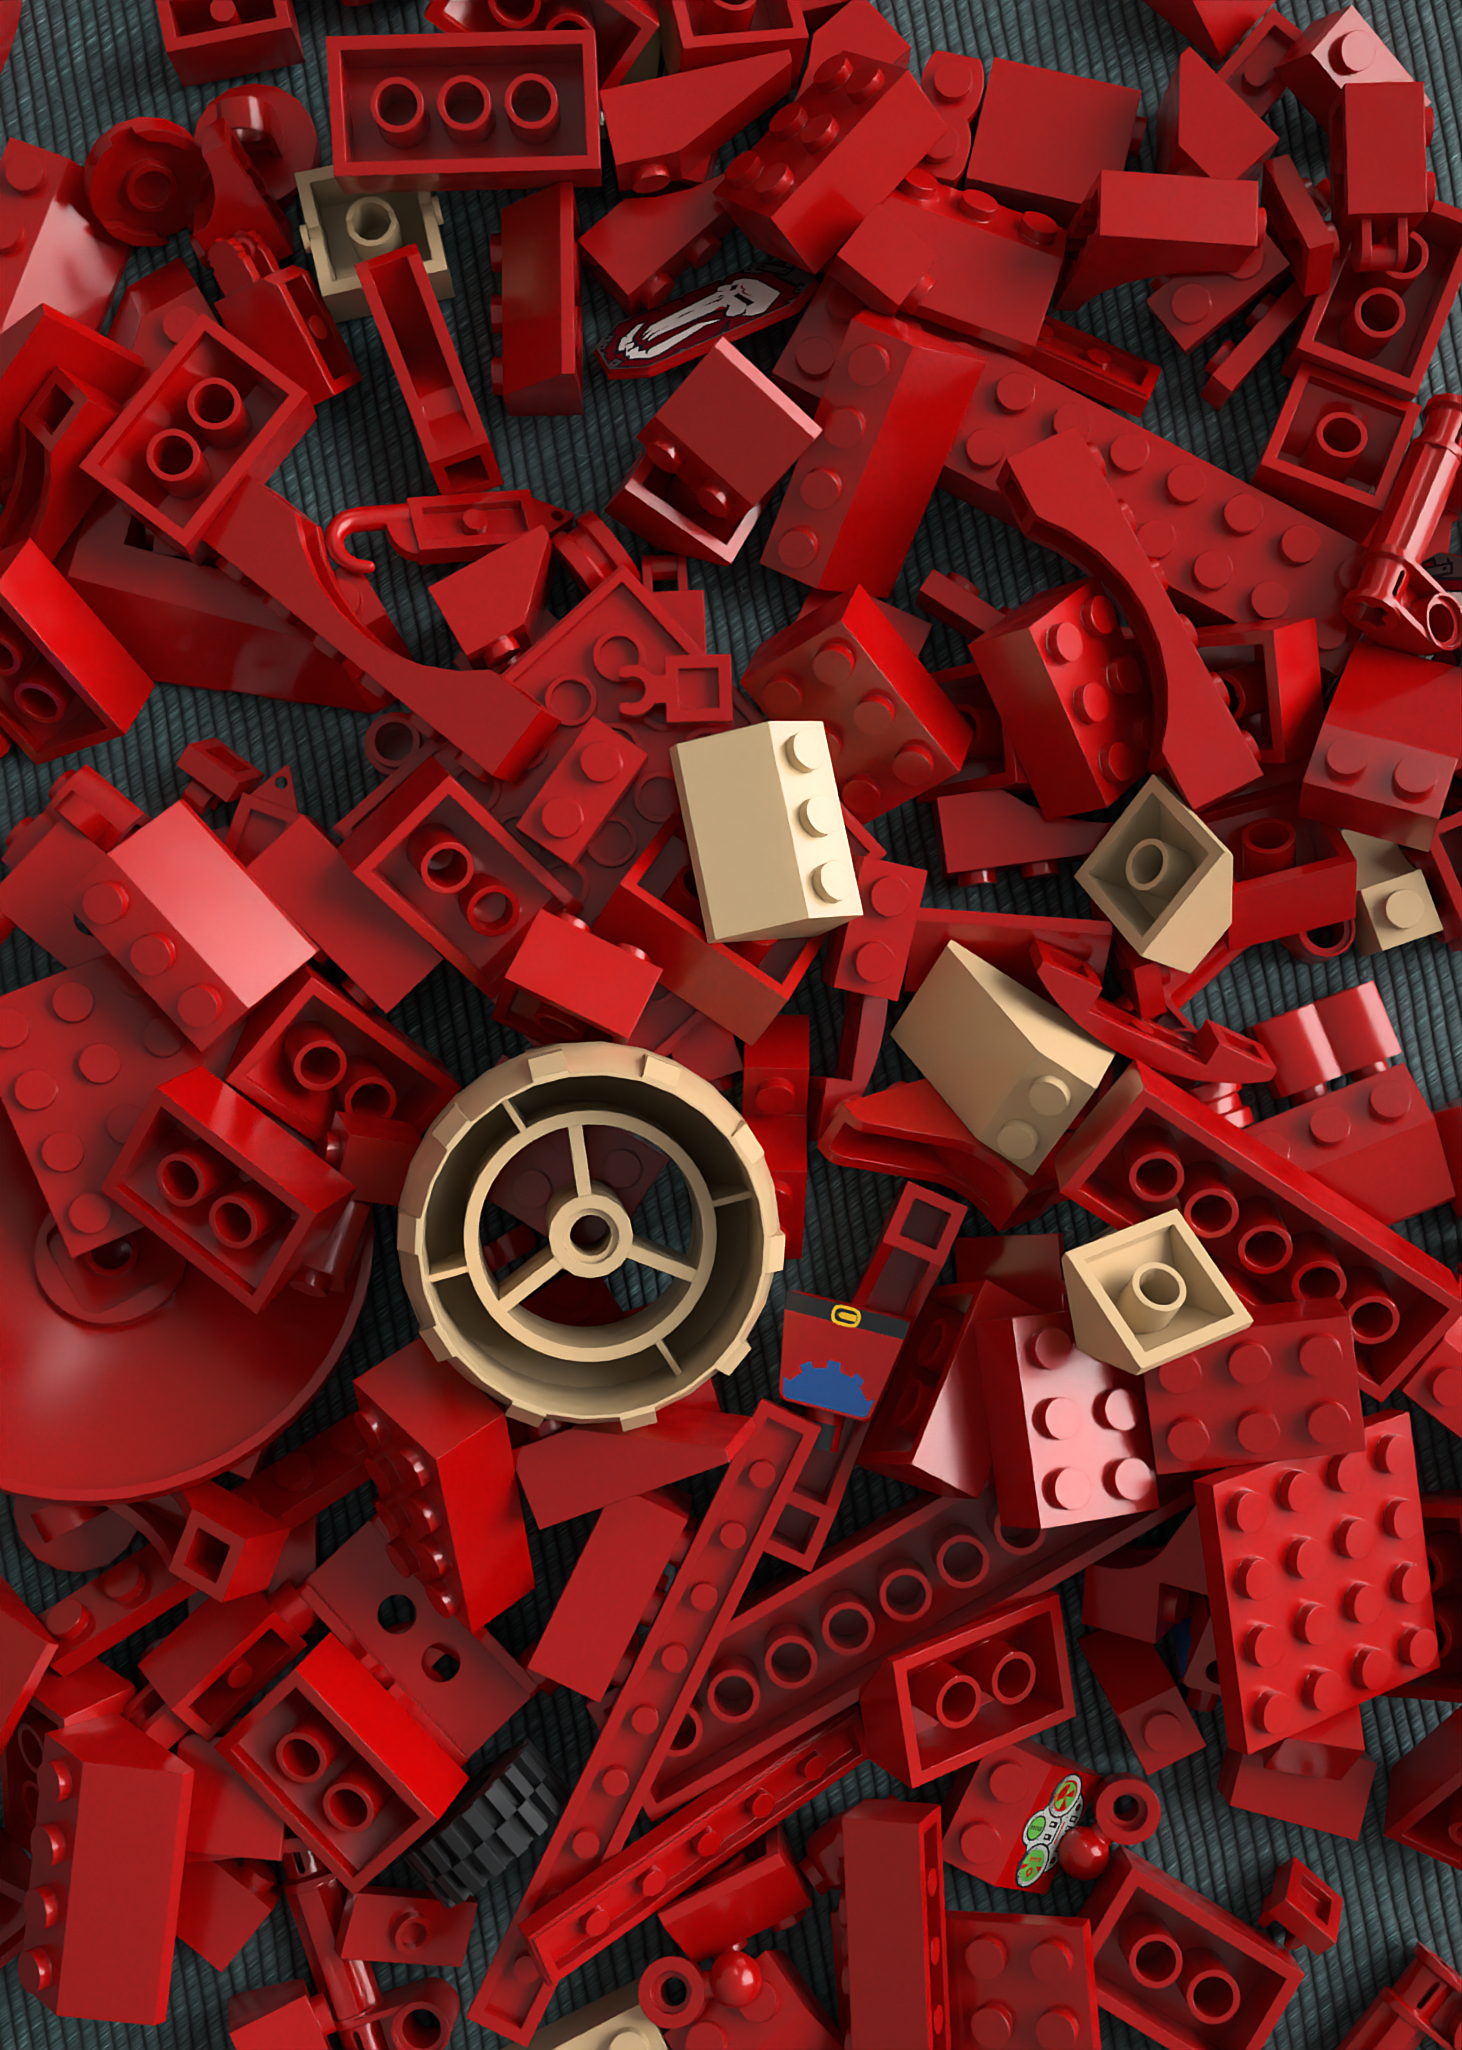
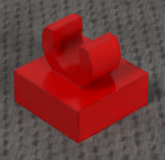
M217 737L189 743L176 765L194 778L183 792L181 799H184L200 815L205 813L208 806L215 811L218 810L224 801L228 803L240 799L243 792L251 794L257 789L265 776L264 773Z
M1293 1856L1276 1869L1272 1894L1267 1895L1262 1901L1258 1923L1264 1928L1270 1925L1272 1921L1278 1920L1286 1927L1283 1945L1288 1950L1298 1949L1305 1944L1319 1956L1336 1944L1343 1898Z

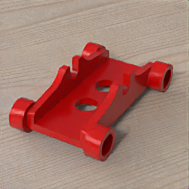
M73 790L54 808L62 818L0 883V946L19 927L67 969L110 953L95 936L86 935L77 928L74 920L75 914L60 899L107 855L95 843L112 825L100 812Z
M379 1493L371 1500L374 1506L380 1500ZM376 1513L302 1584L296 1587L287 1579L268 1597V1601L300 1636H304L321 1619L355 1658L462 1769L469 1761V1758L531 1697L533 1698L541 1689L551 1697L562 1684L527 1668L537 1645L536 1641L533 1640L514 1658L485 1625L471 1634L454 1615L448 1619L441 1616L428 1599L424 1585L414 1575L409 1578L403 1577L391 1563L385 1549L386 1544L390 1542L388 1529L381 1521L378 1513ZM396 1594L408 1597L416 1607L415 1622L409 1629L401 1633L388 1632L382 1627L378 1619L380 1604L387 1597ZM440 1642L452 1645L460 1656L458 1671L453 1677L444 1681H436L428 1677L422 1669L421 1662L427 1648Z

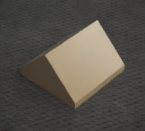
M1177 1208L1065 1252L1061 1259L1077 1350L1136 1376L1249 1328L1254 1321Z

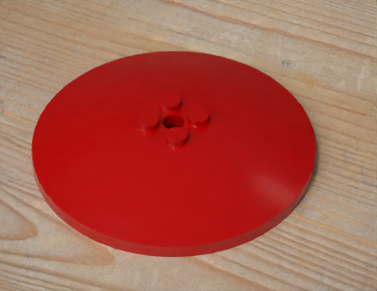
M0 1097V1492L20 1499L54 1505L94 1507L129 1504L167 1496L202 1484L236 1467L265 1448L290 1427L318 1397L337 1370L354 1337L365 1307L372 1276L375 1242L373 1202L360 1201L371 1206L372 1224L346 1293L329 1291L327 1297H315L294 1289L289 1285L288 1281L266 1308L260 1313L255 1314L148 1227L117 1239L126 1242L132 1248L129 1260L119 1268L104 1269L95 1263V1254L98 1248L72 1259Z

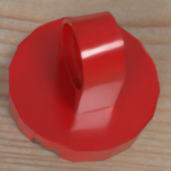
M251 83L228 89L208 104L197 121L194 139L202 147V128L225 117L282 210L294 203L292 197L299 193L294 173L319 168L321 148L312 118L298 99L278 87Z
M137 117L115 124L96 140L84 163L82 185L92 212L113 237L133 246L159 247L169 243L166 236L178 233L185 226L188 227L189 231L193 230V206L205 200L213 179L208 165L202 156V147L187 129L165 118Z
M15 1498L14 1517L20 1538L37 1559L57 1570L86 1572L108 1565L129 1549L139 1535V1530L107 1506L54 1505Z

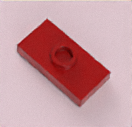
M365 1885L355 1895L348 1890L334 1951L340 1959L462 1967L478 1902L470 1894L461 1904H455L452 1908L447 1909L428 1890Z

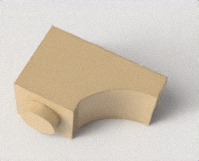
M1346 829L1340 831L1357 860L1356 918H1354L1356 932L1354 938L1361 957L1378 953L1443 930L1422 870H1416L1409 863L1397 843Z

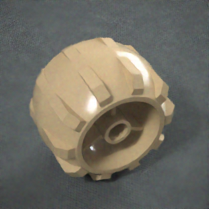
M603 1041L559 1044L554 1042L526 1049L525 1053L486 1071L460 1093H456L432 1122L410 1162L398 1207L397 1250L402 1281L420 1324V1335L438 1362L447 1360L471 1384L502 1403L505 1416L538 1428L544 1419L576 1424L620 1421L624 1432L657 1423L656 1411L690 1395L718 1371L729 1376L752 1349L746 1339L766 1304L774 1272L783 1270L785 1234L780 1229L775 1186L763 1155L765 1152L743 1117L715 1087L674 1060L643 1048ZM582 1125H608L634 1132L659 1146L675 1161L685 1180L692 1209V1231L686 1254L633 1234L630 1219L614 1190L601 1181L593 1180L589 1177ZM567 1127L575 1180L569 1181L557 1189L548 1202L545 1220L550 1243L507 1278L498 1283L487 1264L480 1241L479 1220L485 1197L499 1171L520 1149L547 1133ZM596 1215L606 1220L609 1225V1231L597 1243L580 1245L575 1244L570 1239L571 1227L582 1216ZM626 1258L675 1276L666 1290L643 1310L623 1320L600 1326L582 1327L558 1324L541 1318L518 1304L562 1268L575 1276L595 1278L608 1275L620 1267Z

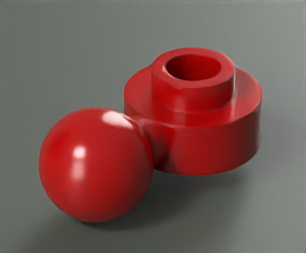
M1117 1772L1107 1776L1097 1785L1092 1796V1812L1096 1821L1090 1827L1076 1826L1071 1828L1064 1834L1058 1846L1057 1855L1059 1863L1069 1876L1081 1881L1097 1878L1107 1868L1110 1857L1109 1846L1113 1841L1123 1845H1135L1147 1840L1155 1832L1160 1822L1161 1807L1156 1794L1142 1777L1130 1772ZM1123 1795L1132 1796L1134 1798V1805L1129 1812L1119 1814L1113 1811V1805L1117 1798Z
M729 1951L720 1955L714 1961L710 1970L703 1971L698 1964L687 1957H663L654 1961L644 1971L638 1988L639 2003L643 2013L652 2023L662 2028L676 2029L687 2026L698 2019L709 1999L715 1998L720 2004L728 2008L737 2009L749 2005L759 1994L762 1975L757 1962L750 1955L741 1951ZM672 1978L682 1980L687 1989L686 1998L680 2005L672 2004L666 1997V1985Z

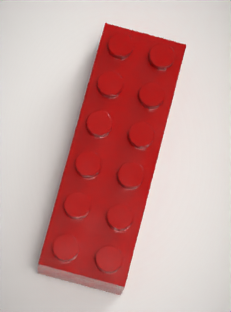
M1136 1058L1054 1158L1060 1192L1119 1231L1177 1208L1244 1307L1336 1296L1351 1317L1359 1389L1381 1403L1462 1315V1291L1449 1268Z

